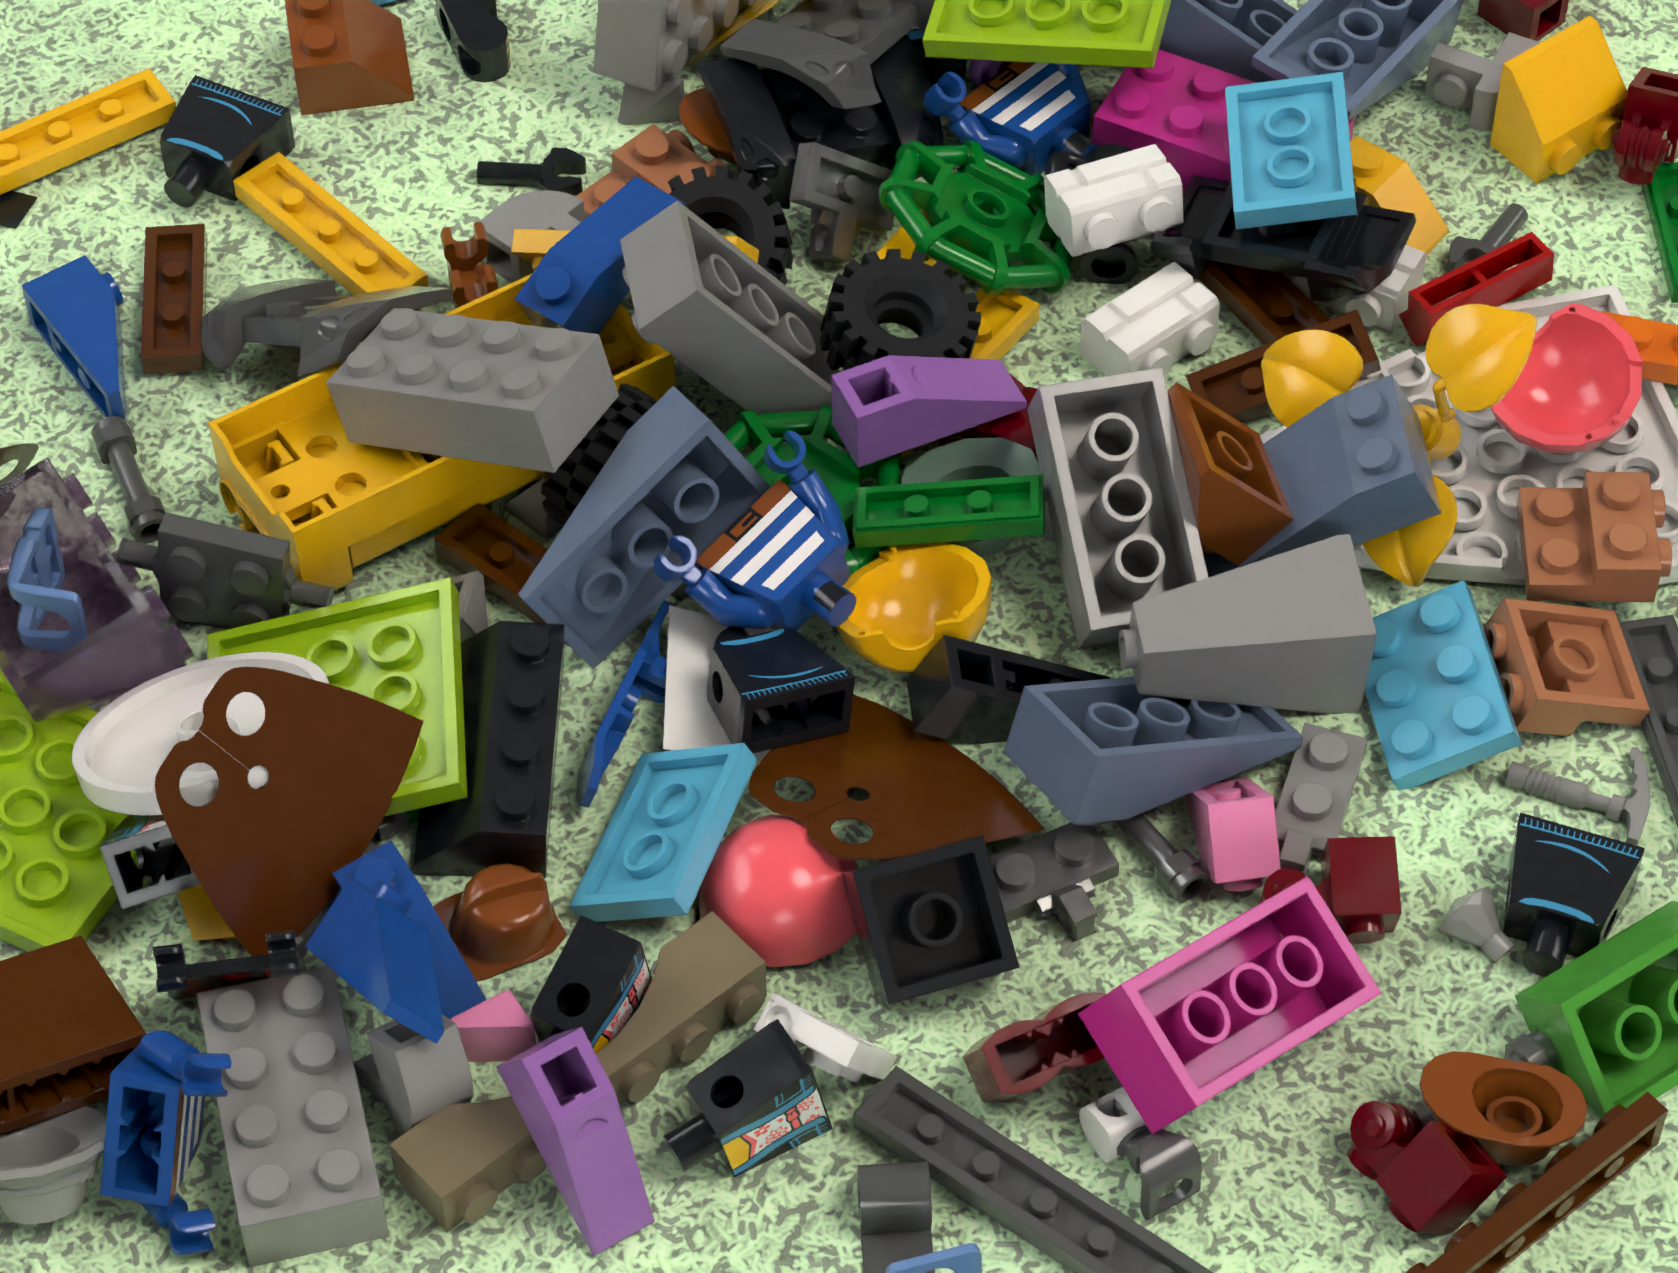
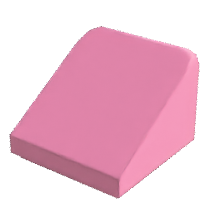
M510 990L503 991L451 1018L458 1026L468 1062L507 1061L537 1044L533 1023Z

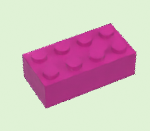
M1159 49L1154 68H1125L1094 115L1092 141L1099 146L1116 144L1123 145L1132 150L1156 144L1166 157L1167 163L1170 162L1180 175L1183 193L1193 175L1231 181L1225 87L1257 82ZM1355 117L1348 121L1350 141L1353 136Z
M1307 876L1120 984L1079 1012L1078 1015L1153 1135L1382 994L1313 882Z

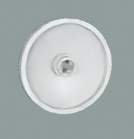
M252 652L203 660L174 669L146 681L104 707L79 734L72 751V763L82 791L91 802L112 812L129 815H162L155 792L156 774L174 745L181 741L189 740L199 731L204 717V700L225 672L238 667H261L280 670L329 684L326 674L315 663L302 657L284 653ZM242 692L230 701L226 711V719L233 732L248 736L255 733L262 726L265 719V708L257 695L251 692ZM195 763L188 766L182 773L179 782L182 798L192 806L208 804L215 797L218 790L219 780L217 773L206 763ZM257 765L249 770L248 783L252 788L258 789L268 783L269 773L264 766Z

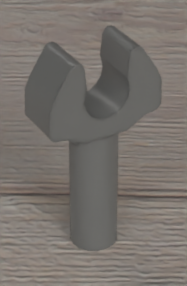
M1516 203L1510 204L1480 240L1457 236L1450 244L1447 261L1448 272L1507 244L1527 221L1528 213L1526 209Z

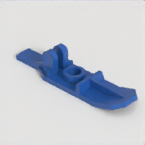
M666 600L662 602L579 768L576 802L579 806L589 808L598 790L599 781L615 752H617L635 716L632 712L640 696L655 703L665 702L667 659L660 656L659 629L669 611V605H672V603Z

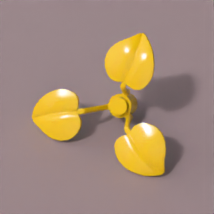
M1466 304L1446 312L1433 326L1427 340L1425 353L1428 366L1434 373L1440 376L1432 387L1437 409L1423 404L1413 405L1414 410L1419 416L1430 464L1431 459L1441 460L1450 456L1457 449L1461 439L1460 425L1455 418V410L1449 407L1445 390L1453 406L1467 413L1486 410L1501 401L1514 386L1527 363L1536 333L1537 318L1526 312L1507 310L1489 305ZM1324 330L1294 332L1272 344L1264 353L1261 368L1266 398L1274 416L1288 428L1332 397L1350 391L1359 380L1363 371V359L1355 346L1340 335ZM1435 475L1432 476L1441 514L1361 543L1370 558L1384 572L1396 580L1413 587H1419L1422 584L1429 569L1450 542L1457 522V503L1454 494L1447 484Z

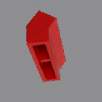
M1530 232L1409 291L1408 309L1398 315L1411 341L1416 346L1426 343L1436 322L1446 312L1466 304H1483L1498 307L1551 281L1554 253L1533 232Z

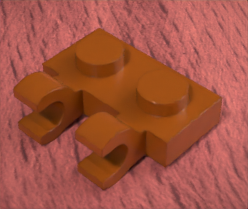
M482 222L474 223V236L466 241L454 240L450 227H443L441 230L440 238L444 256L447 260L449 283L455 309L499 289L494 268L491 265H485L484 262L479 263L489 253L487 234Z

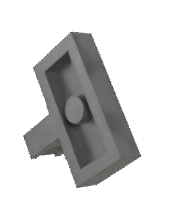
M816 142L799 143L789 201L813 209L811 212V224L815 226L811 229L809 257L829 263L849 262L853 239L858 237L861 227L881 232L892 231L894 214L881 206L878 194L879 186L889 179L892 170Z
M1070 822L989 857L1007 923L1032 912H1036L1041 918L1054 914L1073 943L1096 933L1094 925L1098 913L1089 898L1095 896L1094 886L1119 875V862L1094 825H1074Z

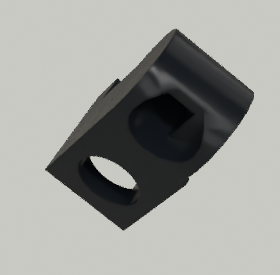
M435 0L438 23L464 74L474 81L484 83L503 78L509 72L511 60L507 26L497 18L496 0Z

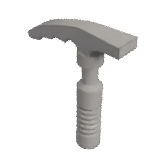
M1632 747L1629 754L1628 766L1632 768L1631 782L1634 783L1630 794L1631 798L1629 799L1613 794L1612 798L1591 792L1585 784L1567 778L1562 779L1554 774L1549 775L1548 772L1543 773L1542 770L1537 771L1535 768L1530 769L1529 766L1514 761L1510 765L1505 780V786L1519 791L1524 790L1532 795L1537 794L1538 797L1543 796L1545 799L1549 798L1551 801H1556L1559 804L1578 810L1583 807L1606 813V819L1615 822L1624 821L1627 826L1626 843L1636 846L1639 844L1650 808L1648 770L1644 757L1638 747Z

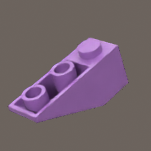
M888 355L831 375L832 425L857 467L1027 408L1026 399L1001 360Z
M583 1027L557 1033L496 1066L592 1255L601 1253L655 1221L615 1090Z

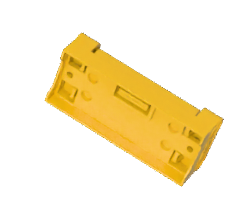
M532 274L445 314L500 322L511 321L516 324L534 326L515 300ZM620 304L599 334L616 388L618 390L620 384H629L632 387L639 388L658 401L672 386L676 388L674 357L657 343H647L637 332L630 313ZM343 363L323 369L208 422L220 475L219 489L229 513L237 512L244 523L239 525L240 528L244 531L290 541V563L298 579L325 586H333V591L353 582V568L459 518L469 508L478 503L483 506L547 475L544 473L545 471L349 442L326 383Z

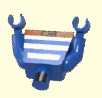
M1013 62L967 96V88L963 79L954 72H946L937 81V85H933L924 97V105L928 112L936 116L947 115L951 121L947 126L961 145L966 140L981 143L982 149L986 153L1031 176L1045 171V163L1054 151L1068 150L1085 157L1092 149L1099 146L1088 138L1092 104L1082 76L1075 64Z
M789 430L784 434L787 443L795 452L794 460H780L770 444L767 445L764 451L766 465L776 473L789 476L791 482L788 486L778 480L698 558L695 545L690 539L675 535L670 538L667 544L672 551L681 557L683 566L671 564L661 554H658L654 559V570L659 578L670 582L678 580L687 584L685 592L723 626L764 630L768 627L774 630L789 628L797 631L815 613L825 622L836 627L845 622L855 608L856 596L843 587L851 573L844 555L849 547V538L840 508L815 469L807 471L803 465L802 460L806 453V445L803 438L796 432Z
M155 1030L144 1035L140 1044L110 1074L100 1195L139 1202L160 1227L168 1228L170 1246L175 1255L213 1251L214 1245L209 1236V1231L215 1228L212 1211L209 1208L188 1211L186 1201L177 1191L200 1145L205 1097H226L228 1091L223 1088L221 1076L222 1068H231V1058L228 1054L200 1053L195 1047L173 1033Z

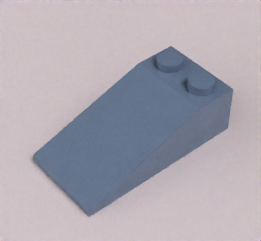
M1171 0L1159 49L1257 83L1275 81L1276 79L1250 65L1252 56L1298 10L1283 0Z
M1308 0L1252 56L1250 65L1276 80L1343 72L1349 121L1423 71L1429 65L1430 55L1438 42L1445 45L1451 42L1464 0Z
M1391 374L1332 397L1263 444L1293 520L1239 566L1215 552L1212 555L1203 552L1208 577L1336 535L1350 534L1353 546L1441 514L1419 416L1393 375Z
M672 386L627 430L518 595L547 624H564V641L590 667L596 668L683 583L682 580L675 582L665 581L659 578L654 570V559L658 554L666 557L675 566H683L681 557L672 551L667 544L670 538L678 535L690 539L695 545L698 558L771 486L713 422L679 390Z
M1124 677L1024 686L1003 753L1025 774L1029 782L1036 785L1060 809L1061 814L1067 820L1071 821L1074 825L1091 826L1098 822L1129 819L1292 752L1301 747L1304 737L1273 708L1142 695L1137 692L1135 678Z

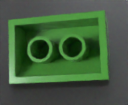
M1676 901L1667 903L1515 995L1529 1031H1541L1553 1043L1559 1058L1558 1064L1553 1068L1569 1076L1582 1090L1586 1104L1600 1119L1616 1105L1622 1104L1627 1108L1646 1092H1649L1656 1099L1678 1085V902Z

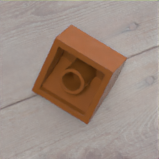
M284 0L301 115L414 101L400 17L369 0Z
M1176 382L1167 392L1202 550L1209 555L1215 552L1239 566L1293 520V517L1259 433Z

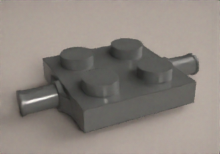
M167 512L158 529V546L122 538L117 552V564L153 571L159 583L160 613L177 617L186 622H200L232 629L290 615L292 604L317 609L330 606L333 600V586H325L298 579L290 563V541Z

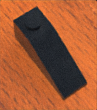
M943 635L906 681L915 732L974 745L1007 742L1024 686L1110 679V677Z

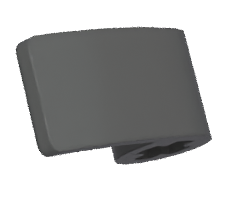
M928 1161L857 1165L858 1205L864 1273H886V1267L892 1263L933 1253L931 1233L932 1202ZM935 1269L926 1273H935Z

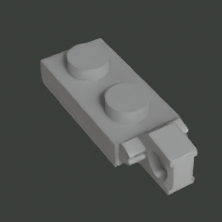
M1304 723L1301 732L1304 738L1301 747L1295 750L1275 811L1278 845L1283 846L1280 855L1281 869H1296L1305 876L1312 854L1322 856L1327 839L1339 838L1368 741L1367 738L1309 723Z

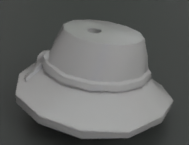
M84 1106L1 1134L0 1210L11 1222L33 1225L50 1223L69 1216L81 1207L85 1197L87 1181L94 1176L96 1161L104 1152L107 1117L98 1109Z

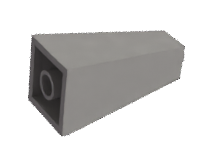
M1350 534L1336 535L1133 602L1129 629H1123L1119 632V654L1123 669H1133L1138 694L1326 714L1360 712L1377 632Z

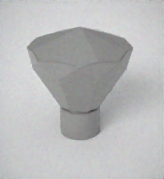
M1484 887L1456 898L1439 929L1440 932L1449 937L1480 947L1494 963L1515 946L1500 929L1493 896L1489 887Z

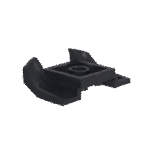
M908 34L904 35L870 64L875 88L881 102L860 108L842 109L833 107L819 93L805 83L770 68L759 69L756 64L735 58L699 62V74L727 136L739 175L741 170L753 175L757 187L764 183L772 191L775 202L779 201L783 209L790 208L789 198L799 143L816 142L864 161L887 158L888 169L893 171L896 164V153L900 146L910 141H918L925 146H941L944 141L940 116L928 112L924 105L925 94L933 84Z
M1193 175L1183 193L1184 223L1163 232L1156 231L1151 241V253L1162 261L1176 262L1193 276V279L1197 280L1204 274L1212 261L1307 278L1311 301L1329 302L1349 294L1357 296L1369 293L1387 279L1395 268L1415 226L1416 218L1414 213L1369 206L1368 194L1357 192L1356 178H1354L1357 215L1236 230L1232 182Z

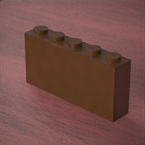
M81 935L0 961V1135L108 1099L111 1072L140 1044L142 1037L146 1035L145 1030Z

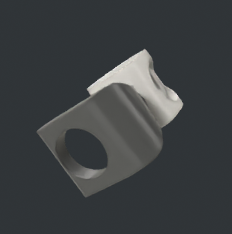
M1123 1086L1080 1108L1079 1118L1083 1133L1101 1160L1108 1163L1120 1156H1126L1136 1174L1140 1173L1142 1184L1140 1210L1144 1219L1148 1220L1200 1191L1202 1161L1195 1144L1191 1139L1166 1131L1163 1128L1152 1135ZM1183 1179L1175 1190L1159 1198L1171 1184Z

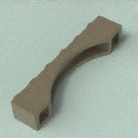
M713 911L660 948L654 977L639 1008L620 1033L596 1054L615 1090L619 1105L627 1099L631 1102H636L646 1097L655 1088L662 1073L680 1060L688 1063L700 1057L709 1047L716 1033L733 1021L736 1024H742L750 1020L760 1010L765 997H767L766 961ZM511 1096L479 1103L451 1104L426 1117L389 1144L395 1178L446 1232L453 1229L463 1220L471 1223L481 1219L492 1209L501 1192L519 1179L523 1182L533 1180L547 1168Z

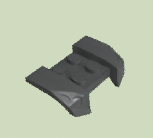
M804 0L792 11L781 16L777 23L758 19L750 20L720 45V49L724 56L777 70L800 80L819 93L833 107L842 109L866 107L881 102L875 88L870 64L916 25L925 33L935 0Z
M304 278L273 281L237 288L203 317L201 331L202 351L216 366L224 369L232 366L246 342L300 347L298 376L315 373L345 362L349 354L356 349L360 342H363L381 322L382 318L393 308H410L415 311H421L420 308L451 300V288L406 286L349 297L348 295H336L334 280Z

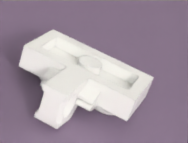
M775 993L769 998V1002L761 1014L758 1023L755 1025L754 1030L758 1032L778 1019L797 1048L807 1046L803 1054L806 1061L832 1075L842 1076L857 1084L863 1074L884 1080L897 1058L894 1054L846 1028L827 1021Z

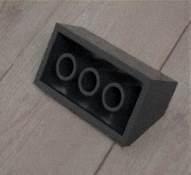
M498 621L461 642L467 798L419 809L413 873L473 877L477 872L491 865L513 864L522 866L533 873H541L546 878L564 671V624Z

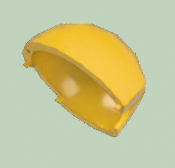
M945 542L900 545L897 547L896 545L890 546V549L879 551V558L855 571L843 585V587L856 596V604L848 619L841 625L836 626L845 645L865 661L896 673H913L943 635L971 642L976 641L991 607L992 578L987 564L983 558L967 547Z

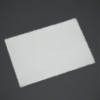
M670 605L663 749L673 751L731 744L707 698L710 651L714 646L717 636L728 627L721 625L711 615ZM744 628L749 635L773 631V629L769 628L764 630ZM770 750L753 753L757 758L754 769H756L760 761Z

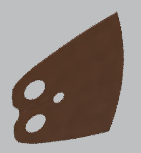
M238 667L225 672L204 700V717L199 731L189 740L181 741L174 745L160 766L155 777V792L160 811L172 837L212 904L251 956L269 954L265 933L294 930L295 937L297 938L339 888L332 873L360 858L374 837L393 800L391 797L399 788L424 721L382 702L334 685L280 670L261 667ZM242 692H251L257 695L265 708V719L262 726L255 733L248 736L233 732L226 719V711L230 701ZM195 763L210 765L216 771L219 780L215 797L203 806L188 804L182 798L179 790L182 773L188 766ZM257 765L264 766L269 773L268 783L262 789H254L248 783L249 770Z
M854 694L849 731L771 749L754 770L748 787L750 794L758 802L774 813L796 818L807 828V836L810 840L828 853L844 859L872 860L896 858L967 837L983 835L985 843H990L1044 830L1037 819L1013 794L965 754L940 737L915 732L913 722L897 712ZM783 778H799L809 782L815 788L816 793L810 800L793 802L778 796L774 791V784ZM850 788H862L869 793V798L863 801L853 800L847 796L846 792ZM841 819H855L866 823L872 829L873 836L867 842L851 844L837 839L831 832V826L834 822Z

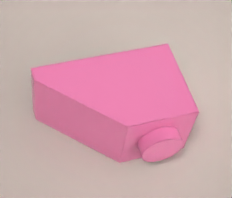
M1247 777L1221 780L1185 795L1203 871L1215 884L1223 883V889L1226 891L1253 890L1263 886L1262 878L1269 877L1275 871L1281 869L1274 796Z

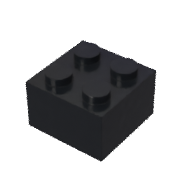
M983 835L967 837L841 873L877 1004H894L1020 968Z

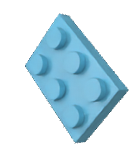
M1343 72L1225 87L1233 211L1236 230L1357 215Z
M1464 580L1373 617L1377 637L1365 693L1391 779L1398 790L1412 789L1522 744L1472 592Z
M736 743L641 754L569 905L578 918L582 915L595 922L688 914L757 762V758L746 744Z

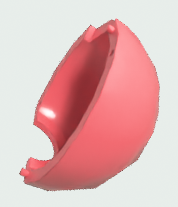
M1571 303L1551 314L1548 321L1535 333L1531 353L1519 378L1508 394L1492 406L1491 410L1497 423L1519 443L1556 455L1592 450L1612 439L1628 423L1642 395V365L1644 362L1632 336L1611 316L1582 304Z
M770 814L741 825L720 843L697 892L700 919L713 911L766 961V966L775 968L809 964L837 952L857 933L841 873L859 867L854 859L834 856L810 840L807 836V828L796 818L788 815Z

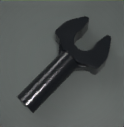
M555 147L551 149L550 154L540 164L478 161L477 183L538 187L540 190L559 191L577 196L583 191L582 179L558 175L585 174L586 158L568 148Z

